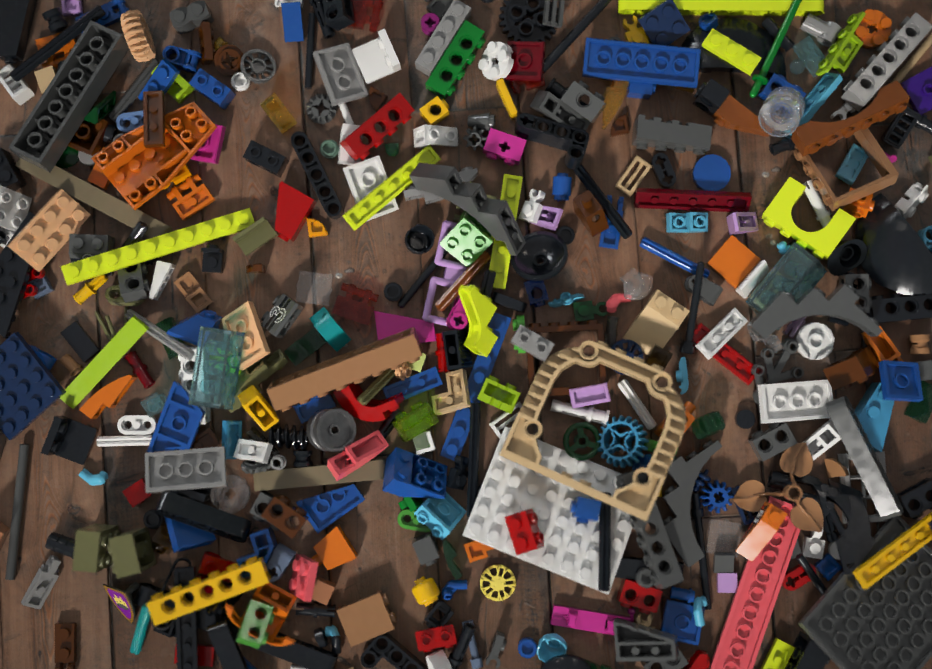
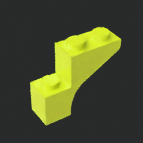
M461 285L458 293L469 321V332L463 345L476 355L488 357L498 339L492 333L493 329L487 326L497 307L491 303V298L480 293L478 287L474 285Z

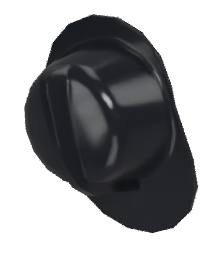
M860 239L840 241L828 257L827 267L829 272L834 276H839L859 266L867 255L865 243Z

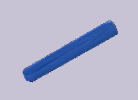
M646 237L641 240L640 247L694 275L696 274L697 264ZM705 268L703 277L707 279L710 271Z

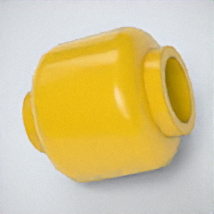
M423 576L414 581L416 585L412 587L411 591L419 605L424 604L426 607L439 599L440 590L433 578L426 579Z

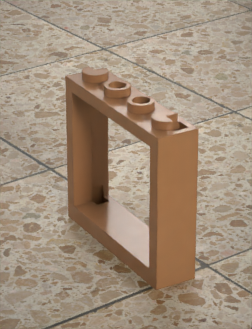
M868 128L856 131L853 135L882 178L839 197L834 195L809 154L802 156L795 146L793 151L795 159L801 162L804 173L810 176L815 190H819L824 204L829 206L831 211L896 183L899 175L898 171Z

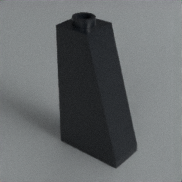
M0 0V59L4 63L15 64L17 63L16 61L24 60L37 0Z

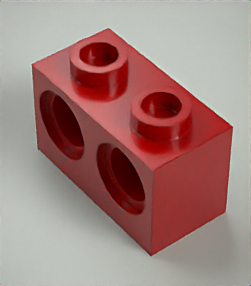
M622 578L616 599L621 602L620 605L631 609L634 606L645 614L657 613L663 590L656 588V586L644 588L638 585L634 579ZM628 589L634 590V595L631 598L625 597V592ZM652 595V602L645 604V596Z

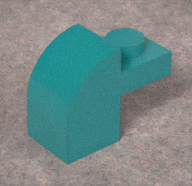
M322 307L309 318L314 324L313 326L336 352L352 340L325 307Z

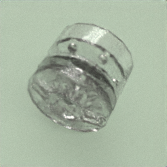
M785 86L771 91L766 97L758 116L759 124L764 132L775 137H784L793 133L799 126L806 105L803 96L794 88Z

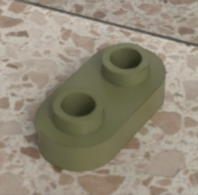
M112 285L105 292L107 301L115 306H139L145 300L125 303L120 294L119 285Z

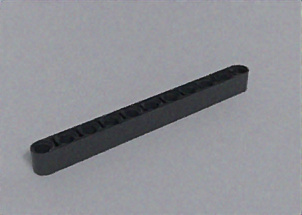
M141 583L134 603L142 607L144 603L151 599L153 594L161 592L162 588L148 583ZM166 600V604L169 607H175L173 600ZM206 607L197 610V628L207 631V626L216 623L214 615L209 617L205 613ZM226 615L223 619L228 620L234 636L237 638L240 628ZM278 632L276 637L284 638L288 635ZM291 636L288 637L296 640L292 645L273 646L265 643V645L261 644L258 649L254 648L307 669H334L338 659V655L333 654L331 651Z

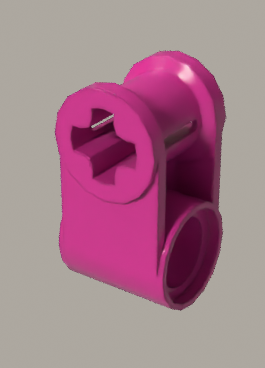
M459 294L446 319V325L450 330L463 329L468 323ZM454 318H458V325H455L456 321L454 320Z

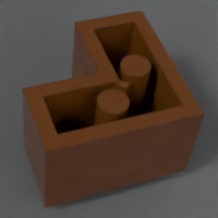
M870 345L852 352L846 358L829 364L823 369V372L833 390L838 388L845 390L856 381L860 384L870 379L869 376L876 373L875 370L879 367V362Z

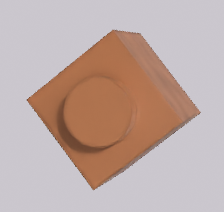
M316 575L312 599L327 605L337 584Z

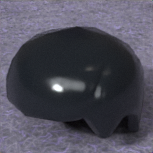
M416 224L407 231L404 243L410 252L422 255L432 248L435 236L433 230L427 225Z

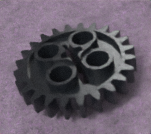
M503 0L505 7H500V12L503 14H499V19L503 20L500 22V27H505L502 33H509L507 40L514 38L513 41L545 42V38L549 41L551 40V34H556V27L542 25L538 22L539 18H543V11L539 12V10L544 9L545 0ZM551 0L548 21H551V11L553 1L551 2ZM536 2L538 6L532 8L528 5V3ZM557 8V11H556V21H555L556 23H557V16H558V15H557V13H558V8ZM519 11L521 15L515 17L512 15V12ZM526 15H528L529 17L533 16V19L531 20L530 18H526ZM528 27L531 31L524 33L521 31V28Z

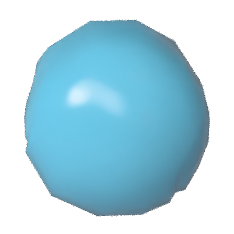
M556 633L545 634L539 640L536 654L545 663L555 656L565 655L567 653V643L563 637Z

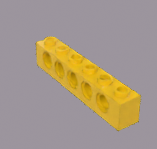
M257 556L245 560V564L240 566L238 563L228 566L224 572L220 573L217 570L209 573L208 578L202 580L200 577L189 581V585L182 587L180 584L170 588L168 593L158 592L153 594L146 604L154 626L269 583L271 578L263 557L258 559ZM249 571L251 578L244 579L241 572ZM223 578L231 579L232 586H225ZM204 586H212L213 593L205 592ZM191 592L194 595V600L186 599L185 593ZM166 600H173L175 607H169L166 604Z

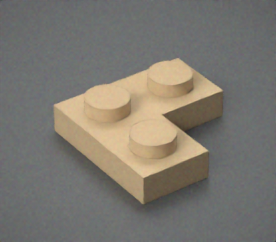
M461 368L446 373L448 392L431 396L434 415L440 416L471 407L465 369Z

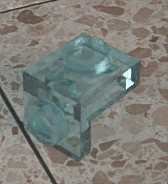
M154 393L141 400L140 404L149 417H152L162 412L167 397L164 393L160 395Z

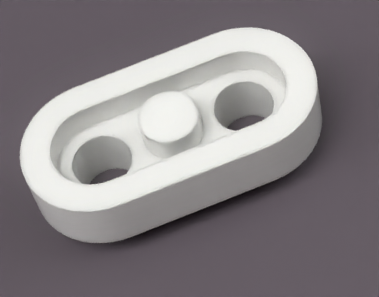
M126 415L118 420L117 427L125 435H148L154 433L158 422L151 415ZM128 421L132 423L131 428L126 426ZM147 421L151 423L150 428H147L145 425Z

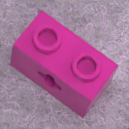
M490 128L483 153L489 159L496 160L498 158L504 160V163L507 165H519L527 140ZM506 145L507 149L505 152H502L501 147Z

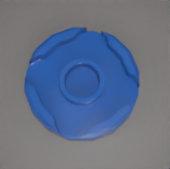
M715 154L705 155L694 165L692 171L693 181L703 191H720L730 181V166L721 156Z

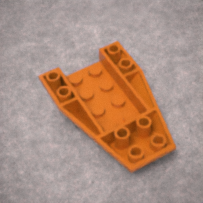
M193 101L165 115V147L146 148L144 146V125L121 135L91 159L128 204L136 210L173 180L209 139L217 127Z

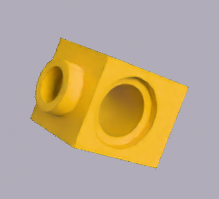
M436 96L421 107L419 112L428 125H437L449 116L448 109L450 107L444 99L440 100ZM437 107L441 112L438 115H433L431 110Z

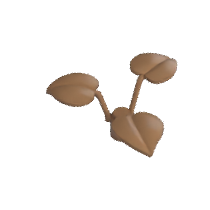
M805 442L797 443L786 449L780 457V468L782 471L790 473L792 482L784 487L783 492L765 493V487L761 482L747 480L740 485L734 495L733 501L735 504L750 512H759L764 502H768L765 496H784L786 499L795 501L797 504L790 511V519L795 527L805 531L822 532L824 519L819 503L810 497H806L800 502L803 494L802 489L796 486L797 482L794 479V475L798 477L806 476L813 467V459Z

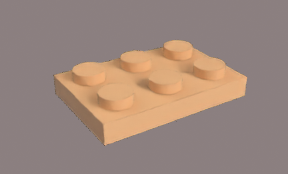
M252 301L245 302L221 319L238 370H245L271 353Z

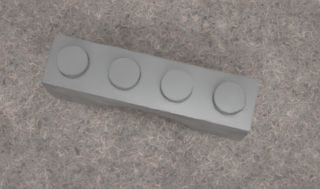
M453 0L416 59V69L430 77L464 21H468L470 18V6L460 0Z

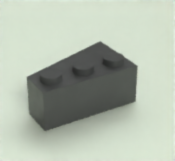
M618 617L613 621L616 662L676 661L678 659L677 635Z

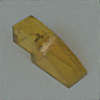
M613 80L612 87H606L604 102L607 105L603 109L602 129L607 128L618 112L626 95L629 82Z

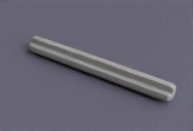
M127 310L125 314L126 319L130 320L135 315L149 327L146 331L148 334L187 360L193 358L195 352L168 335L134 310Z

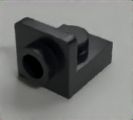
M207 245V248H201V252H203L202 272L223 273L224 251L219 249L218 245Z

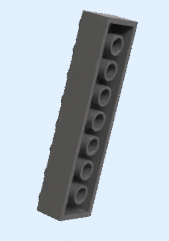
M90 20L8 148L19 158L51 173L82 124L84 117L89 113L127 53L129 46L124 36Z

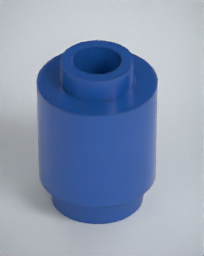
M557 173V176L553 177L552 195L554 200L569 201L572 177H568V173Z

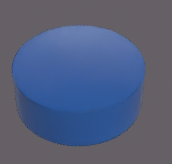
M706 13L698 20L700 29L704 31H710L718 26V17L714 13Z
M530 637L522 638L518 643V652L524 658H531L537 652V644Z

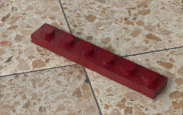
M636 188L634 208L749 212L752 195L750 192Z

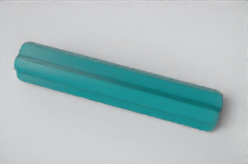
M146 603L141 607L130 647V652L138 655L142 650L150 622V612Z

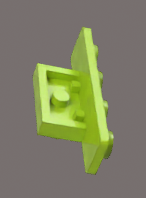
M864 11L857 14L854 13L847 19L846 27L838 33L837 41L830 46L828 55L819 63V69L816 72L817 76L828 73L832 67L840 74L847 70L863 45V42L853 33L866 15Z

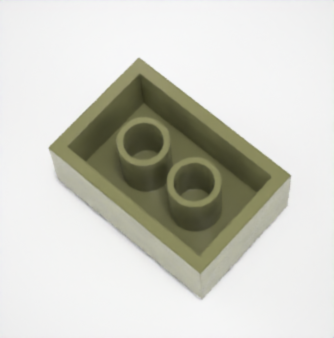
M95 523L76 530L72 571L97 573L111 566L113 558L112 554L108 552L107 544L109 543V538L120 534L118 525Z
M148 527L127 531L108 539V552L112 554L113 558L112 570L117 578L141 573L157 564Z

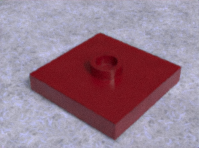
M508 41L507 44L513 51L511 58L514 59V64L511 72L504 79L506 81L542 82L546 43L540 41Z

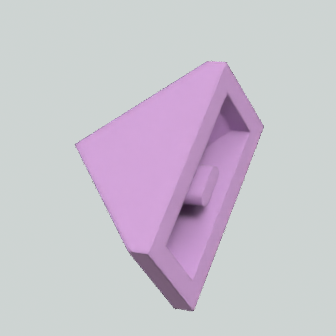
M543 206L537 224H532L555 232L563 210Z
M734 212L726 217L729 236L759 231L756 212Z

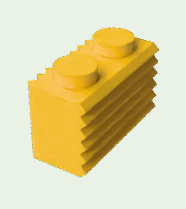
M254 385L249 386L238 395L243 408L263 431L268 430L279 421L272 406H270Z

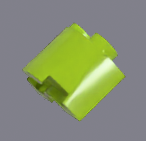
M489 375L485 379L477 399L512 414L521 393L516 391L517 387L506 383L505 386L499 384L500 379Z

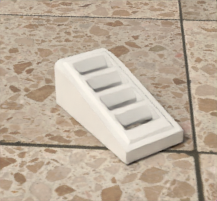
M8 64L0 70V82L13 100L22 105L35 94L23 78L18 82L14 81L11 76L4 80L15 69L12 64Z
M156 261L149 293L150 299H159L176 265Z

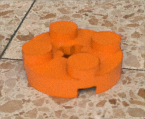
M867 9L864 11L866 15L853 34L863 42L861 47L873 49L874 47L881 46L889 39L892 20L881 11ZM867 26H874L876 32L869 33Z

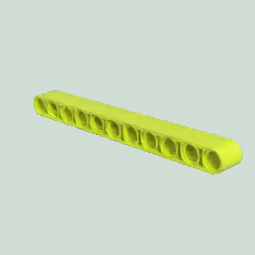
M618 0V13L622 15H644L665 0ZM673 0L681 15L714 13L717 16H786L793 0ZM802 0L795 16H807L808 13L814 16L824 14V0Z

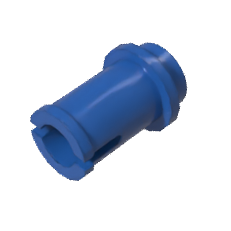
M672 586L670 599L687 601L689 604L694 602L695 591L692 588L688 590Z

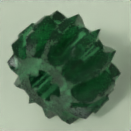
M718 411L702 415L691 424L692 431L697 439L712 436L723 430L726 426L723 417Z

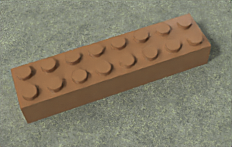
M415 327L272 380L266 391L275 411H287L296 403H300V405L311 401L310 398L318 396V398L324 397L329 394L328 391L333 389L339 391L346 388L349 383L354 382V384L363 382L365 377L370 375L373 377L379 376L386 369H398L402 366V363L407 361L409 363L416 362L422 356L423 347Z

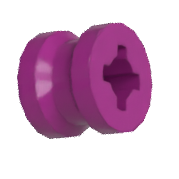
M427 13L421 18V28L427 36H431L440 23L438 16L434 13Z

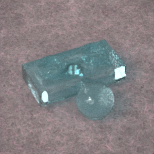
M809 35L792 47L800 59L793 60L789 68L793 74H801L806 66L815 78L817 77L816 72L819 69V63L826 57Z

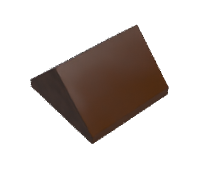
M102 119L98 124H93L83 120L68 146L88 155H95L106 146L103 138L109 122Z

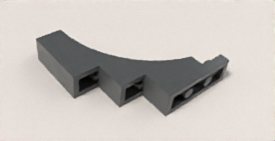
M419 163L409 175L416 190L442 197L469 213L486 228L495 240L504 241L510 255L517 256L525 245L526 241L507 201L487 198L482 185L479 183L463 182L456 167Z

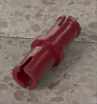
M132 351L125 356V359H127L133 369L132 373L134 376L137 375L144 389H148L156 383L149 374L147 365L143 364L136 351Z

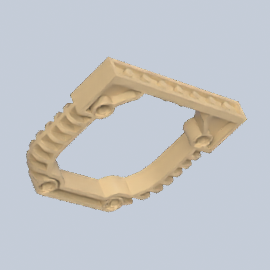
M599 340L597 343L585 341L580 347H570L552 354L538 369L500 452V456L647 521L686 427L685 408L680 396L671 387V376L664 372V368L656 364H652V366L647 365L644 359L634 356V358L626 356L627 352L618 348L612 350L608 348V344ZM586 347L594 349L595 352L592 356H586L583 353ZM574 364L586 368H593L602 364L644 382L649 394L663 401L666 414L664 429L647 467L637 469L632 477L633 482L615 490L612 497L591 488V483L583 479L577 482L572 479L573 475L562 471L560 474L540 465L543 457L540 453L537 439L543 434V426L538 421L555 381L562 371ZM657 379H666L667 386L664 388L659 387L656 383ZM531 424H536L539 428L538 432L534 435L528 433V427ZM641 472L648 475V481L645 484H641L637 480V475Z

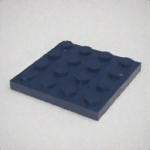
M14 332L0 345V429L10 441L16 438L66 393L19 332Z

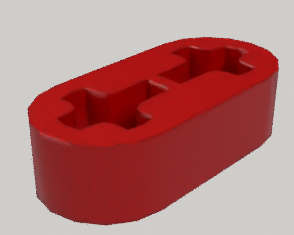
M798 564L786 572L782 586L789 591H794L811 581L809 576L802 574L804 569ZM810 564L816 573V568L812 564ZM788 577H790V578H792V579L795 578V577H797L796 579H794V580L792 581V583H793L792 586L789 585V584H786V583L788 582V579H787Z

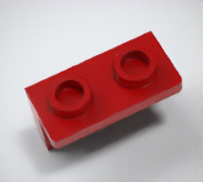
M532 508L504 517L516 555L544 547V535L539 530L537 524L538 517Z
M453 624L415 632L418 652H430L439 647L450 648L457 644V635Z

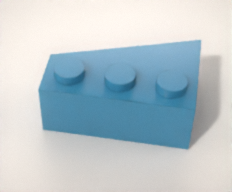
M881 382L871 383L854 411L874 451L882 453L894 401L883 400Z

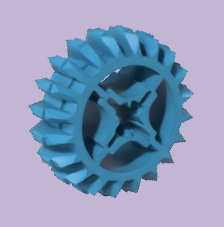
M620 415L619 419L612 417V423L610 421L606 422L607 427H600L603 433L598 434L601 440L596 442L601 443V446L597 450L603 452L601 457L606 459V463L611 464L613 462L614 467H618L620 464L621 468H625L627 463L628 466L632 467L633 461L639 463L638 456L645 457L642 450H648L644 443H648L649 440L643 437L648 433L642 431L644 426L642 424L638 425L639 421L637 419L632 420L630 416H627L625 419L623 415ZM620 427H630L632 430L621 433L617 429ZM611 435H612V436H613V441H612L611 444H609V442H610V437H611ZM636 437L635 446L632 448V441ZM621 438H624V439H625V440H624V441H625V443H624L625 446H623V445L620 444V443H621V442H620ZM624 450L628 455L616 457L613 453Z

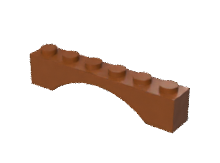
M896 80L880 88L872 103L855 116L834 122L809 121L793 129L791 140L802 156L814 154L824 146H831L839 139L848 138L856 131L865 130L878 121L882 122L895 113L903 112L907 108L910 97Z

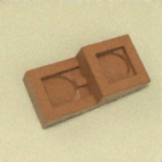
M190 270L174 281V284L182 292L196 313L213 302Z

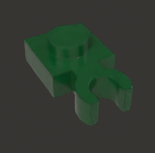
M592 301L572 303L574 321L594 320V314L600 317L607 315V312L602 313L599 311V307L606 305V302H599L595 306H593Z

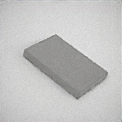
M349 42L313 52V57L332 107L368 97V91Z

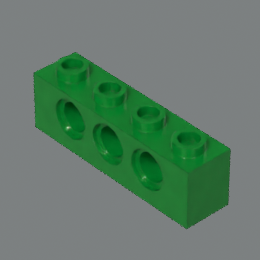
M465 20L425 83L426 89L444 100L448 96L451 97L456 89L454 85L458 80L461 81L466 73L464 69L468 64L471 65L476 57L474 53L478 48L481 49L486 41L484 38L485 31ZM469 42L472 46L465 49L462 47V44ZM454 58H460L462 62L458 65H455L452 63V60ZM444 74H450L452 78L448 81H445L442 79V76Z

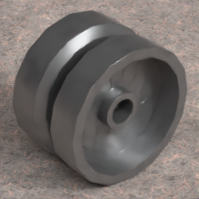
M321 409L310 417L307 424V437L310 443L322 451H342L345 447L352 444L356 436V424L353 417L342 409Z

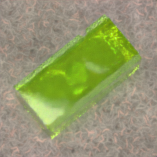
M419 401L411 406V411L407 413L402 411L395 416L396 420L392 424L403 442H408L439 422L428 402L422 403Z

